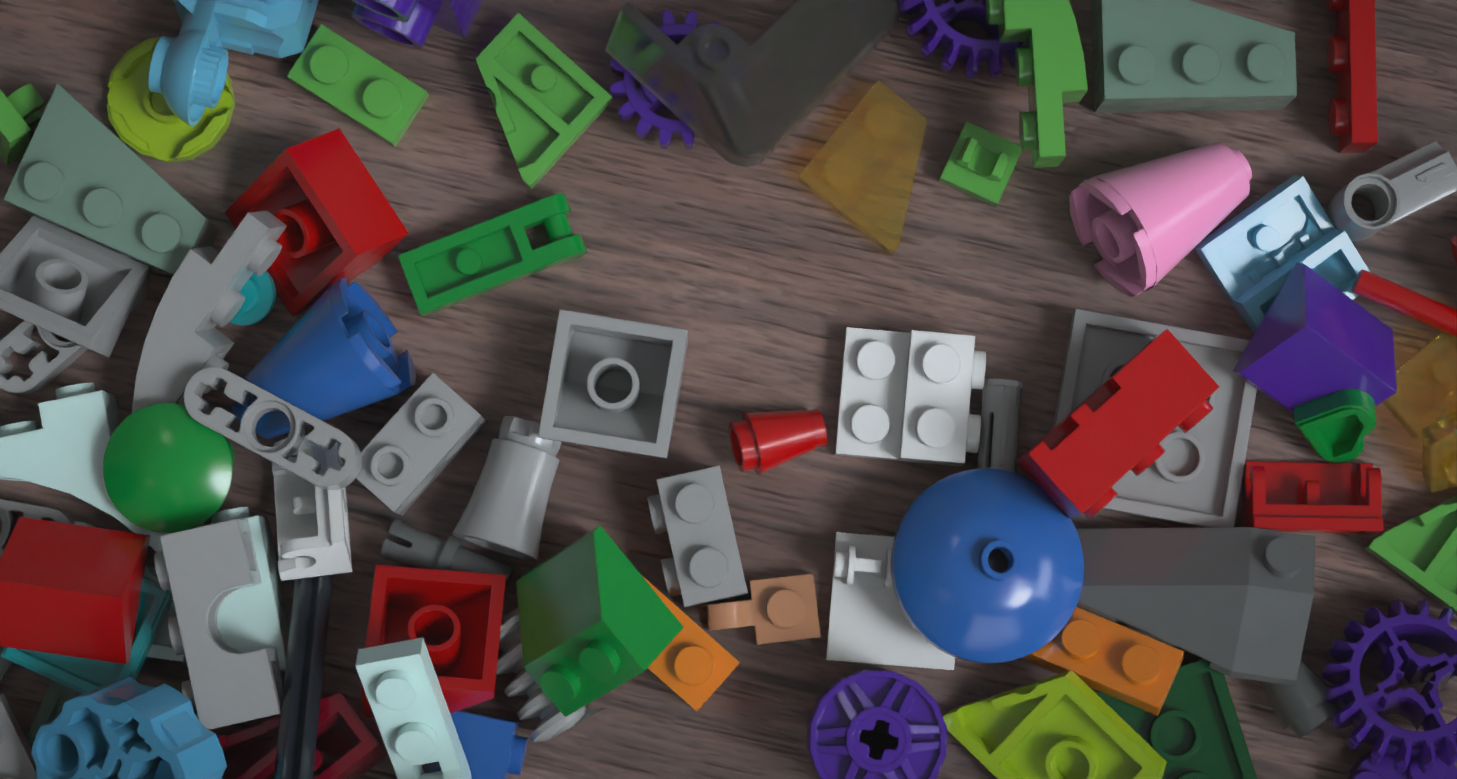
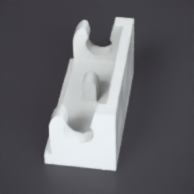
M304 436V440L298 450L312 456L321 463L319 475L324 476L329 468L340 471L344 466V460L338 454L340 443L335 442L330 450H326L310 442ZM286 439L276 442L274 446L280 445ZM289 457L288 460L295 463L297 457ZM272 462L279 556L278 570L281 581L352 572L346 487L338 490L322 489Z

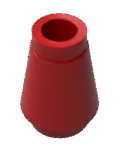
M818 408L808 411L791 410L743 413L742 420L729 423L730 444L735 462L741 472L755 470L760 475L813 451L817 447L827 445L826 427Z

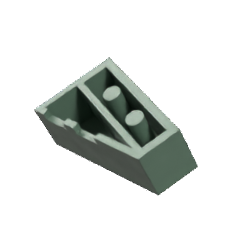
M1091 0L1095 113L1283 110L1297 96L1295 32L1191 0Z
M57 83L3 200L29 215L39 217L173 277L190 249L212 247L219 228L75 97Z

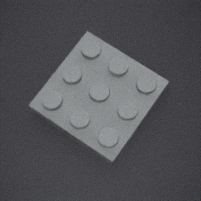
M1075 309L1072 314L1053 428L1151 340L1166 329L1174 335L1219 385V388L1206 399L1213 406V410L1185 434L1178 426L1159 443L1166 451L1138 476L1129 470L1117 481L1112 488L1118 494L1102 510L1201 528L1234 527L1257 388L1234 373L1233 369L1250 340Z

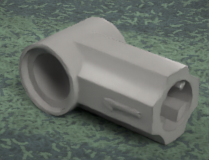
M1434 141L1382 168L1357 176L1333 195L1328 204L1327 216L1336 229L1346 232L1351 241L1359 242L1369 239L1380 230L1456 193L1457 166L1449 151L1444 150L1437 141ZM1352 195H1363L1371 201L1375 209L1374 221H1366L1357 216L1351 204Z

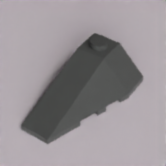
M1253 527L1076 529L1084 559L1083 585L1076 607L1112 622L1120 620L1155 636V640L1172 647L1177 646L1211 662L1209 668L1229 677L1294 686L1297 681L1314 596L1316 536Z

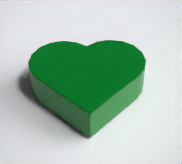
M1359 389L1340 390L1294 407V423L1322 459L1335 463L1348 462L1357 458L1363 452L1364 436L1370 434L1375 428L1376 405L1374 399L1367 392Z

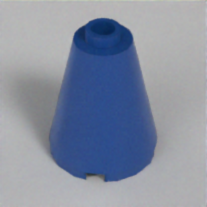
M341 278L319 297L243 379L306 413L325 421L403 393L415 385L416 373L408 350L397 356L390 337L398 331L377 301L357 282L347 286V278ZM250 396L248 407L257 400L256 396ZM234 402L232 404L233 413L236 417L242 419L247 408ZM270 411L260 417L255 431L256 434L258 433L265 439L271 440L290 433V421L284 412Z

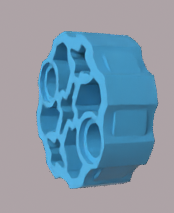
M131 677L114 680L64 702L62 712L57 718L40 726L31 751L36 764L37 779H222L227 767L217 735L206 729L194 714L191 700L167 684L151 687L141 685Z

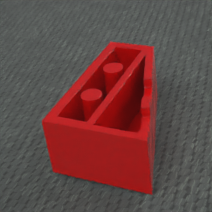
M1166 329L1151 340L1015 462L1032 481L1039 484L1068 518L1084 514L1090 519L1118 494L1112 486L1129 470L1138 476L1166 451L1159 443L1178 426L1185 434L1213 410V406L1206 399L1219 388V385L1174 335Z

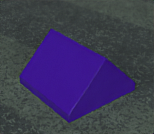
M1297 262L1233 369V372L1293 415L1294 407L1345 389H1359L1367 392L1374 399L1377 406L1397 392L1393 329L1307 265Z

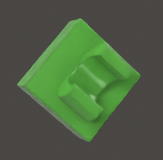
M31 83L19 88L8 97L0 89V158L6 166L25 154L30 140V127L39 122L43 115L40 109L46 103Z
M966 121L938 182L996 208L1020 157L1021 147Z

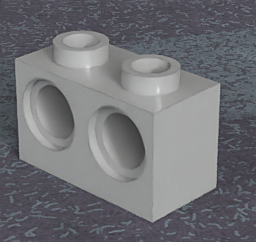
M432 373L362 450L361 468L356 479L394 513L403 515L483 427L487 420L437 375Z

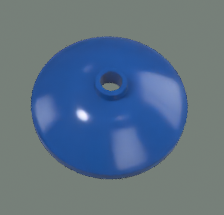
M979 468L958 472L938 481L926 489L910 505L894 537L891 552V577L894 591L903 613L910 624L927 642L944 653L961 660L976 663H1001L1027 656L1039 650L1064 628L1072 616L1081 594L1084 577V559L1081 542L1071 518L1066 516L1038 483L1014 472L1002 469ZM993 549L1002 551L1007 557L1008 565L1003 573L995 572L989 566L988 556Z

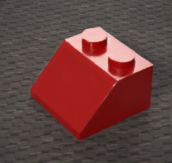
M340 128L286 148L225 211L235 229H237L248 212L266 210L287 225L277 239V242L282 245V249L266 271L272 277L276 292L292 316H296L310 308L339 279L347 278L348 283L376 265L409 234Z
M376 565L365 648L423 637L450 714L493 699L506 575ZM361 682L364 717L375 718Z

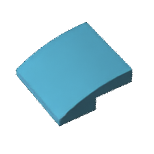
M1299 175L1291 176L1209 234L1194 248L1218 286L1254 334L1297 262L1307 265L1352 300L1359 296L1351 292L1356 276L1361 269L1369 271L1346 232L1334 227L1305 178Z

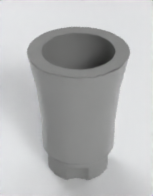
M504 416L499 429L498 439H492L482 472L469 503L452 535L462 541L495 553L537 562L546 507L560 461L556 456L562 442L538 438L540 423L514 416Z

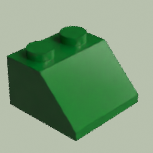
M600 525L535 566L516 581L523 667L540 686L546 697L555 704L565 717L643 673L684 628Z

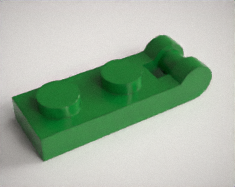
M560 193L546 197L398 255L420 315L425 317L550 267L571 262L587 254L588 251L581 234L574 235L567 215L572 211L566 195ZM537 225H543L550 244L532 250L525 230Z

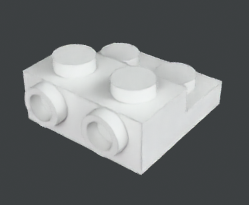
M846 327L835 455L962 466L965 464L966 452H978L981 430V415L969 414L971 389H983L986 370V352L974 351L975 336L916 330L906 333Z

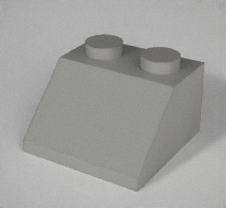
M559 309L538 438L667 459L689 339L688 330Z

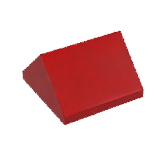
M19 517L0 558V646L129 665L150 535Z

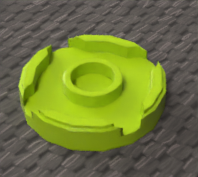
M160 37L147 39L126 51L111 71L107 86L109 88L107 96L108 118L120 139L145 158L165 163L193 160L215 147L229 128L235 106L232 80L227 73L225 86L218 104L214 108L206 107L199 123L192 127L183 122L170 110L163 95L149 90L150 63Z

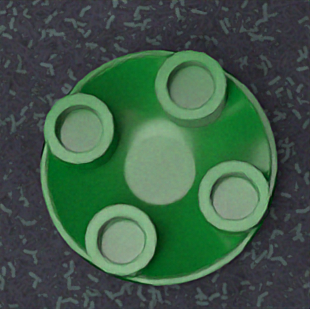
M177 403L149 405L125 418L111 435L103 459L105 487L118 511L130 522L143 529L157 533H176L193 529L214 515L224 502L232 481L233 462L235 459L234 449L225 436L193 419L185 405Z

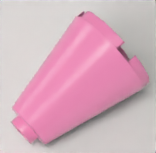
M1216 142L1087 178L1079 184V187L1071 191L1069 196L1070 215L1082 246L1084 247L1093 242L1102 256L1103 260L1094 264L1101 276L1117 291L1133 297L1144 291L1151 290L1249 195V181L1252 178V171L1247 159L1239 150Z

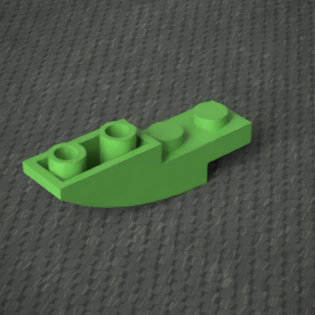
M985 0L988 25L998 24L999 43L1025 42V48H1016L1015 50L1016 83L1018 87H1028L1029 111L1020 112L1021 150L1032 151L1033 168L1058 167L1066 156L1063 103L1080 102L1088 90L1084 54L1069 0Z

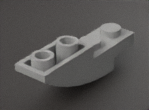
M269 211L248 212L220 253L211 246L189 250L172 277L156 309L145 339L136 374L132 413L146 406L158 403L185 405L184 390L188 381L195 373L209 367L228 369L229 363L223 358L234 342L218 331L215 326L224 327L233 319L245 301V296L239 293V291L253 273L257 276L262 275L272 265L282 249V245L277 242V239L287 225ZM207 387L203 393L207 394L212 389Z

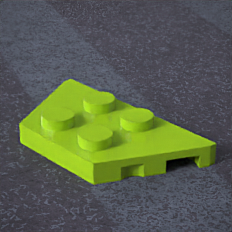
M1072 670L953 708L943 716L947 730L997 779H1162L1167 763Z

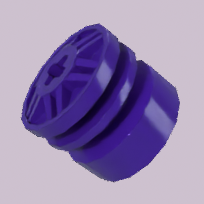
M859 670L836 679L818 696L807 720V749L814 768L821 779H936L946 757L947 726L938 703L918 682L894 671ZM877 720L886 721L885 732L894 736L895 742L892 748L882 747L878 757L869 756V746L860 741V733L862 729L873 730Z

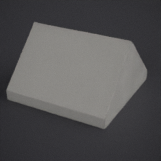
M33 215L0 253V309L109 358L146 280L149 266Z

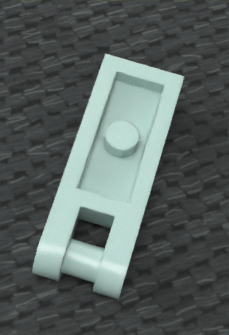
M423 637L358 649L355 666L397 779H472L466 756ZM439 761L441 771L424 773L422 764Z

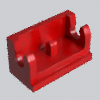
M1245 461L1242 476V527L1293 533L1370 534L1383 532L1382 478L1380 468H1373V463Z

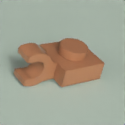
M813 574L748 581L750 600L706 605L709 631L753 626L755 645L821 637Z

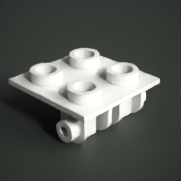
M836 532L826 660L954 670L955 657L944 653L927 642L910 624L899 605L891 577V552L894 537Z

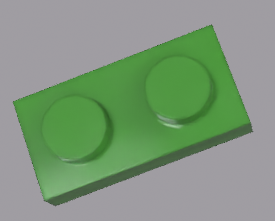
M322 24L287 75L291 82L393 147L397 146L429 97L425 89Z

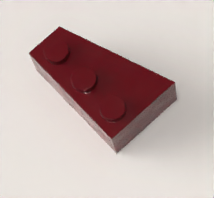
M340 692L320 701L313 779H358L384 759L388 752L379 728L370 717H364L363 707L358 700ZM281 714L264 720L262 724L232 735L217 737L227 764L222 779H274Z

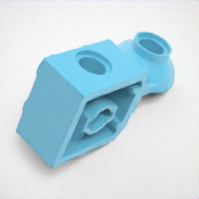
M173 0L182 23L178 37L162 36L157 42L150 63L149 90L163 95L170 110L183 122L194 127L199 123L206 107L214 108L220 100L229 64L228 51L226 49L254 55L255 52L276 58H283L303 52L319 0Z

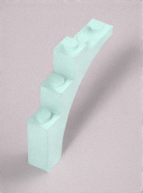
M80 383L61 387L55 390L56 400L38 403L43 429L37 430L36 421H23L0 426V480L32 482L70 493L112 515L133 533L150 535L149 546L156 552L163 551L160 536L171 533L152 532L130 522L115 507L105 487L103 478L104 453L111 435L120 424L115 395L102 390L95 391L94 383ZM248 507L215 512L211 516L212 524L233 519L248 520L262 584L238 589L224 599L217 615L219 633L229 646L242 652L276 647L280 670L285 671L290 628L268 518L262 516L250 517ZM202 523L201 525H199V526H197V527H195V528L202 527V526H205V525H204V523Z

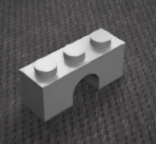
M233 519L160 536L163 551L156 552L154 555L155 569L162 590H171L176 615L168 618L169 635L176 655L185 654L190 680L182 682V694L191 700L194 714L208 730L280 714L284 684L276 647L252 652L238 651L223 640L217 625L219 608L229 594L241 588L262 584L248 520Z

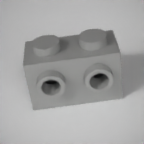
M720 466L657 479L659 494L648 496L647 499L655 534L668 532L673 557L661 559L669 597L682 595L684 607L686 608L747 594V586Z

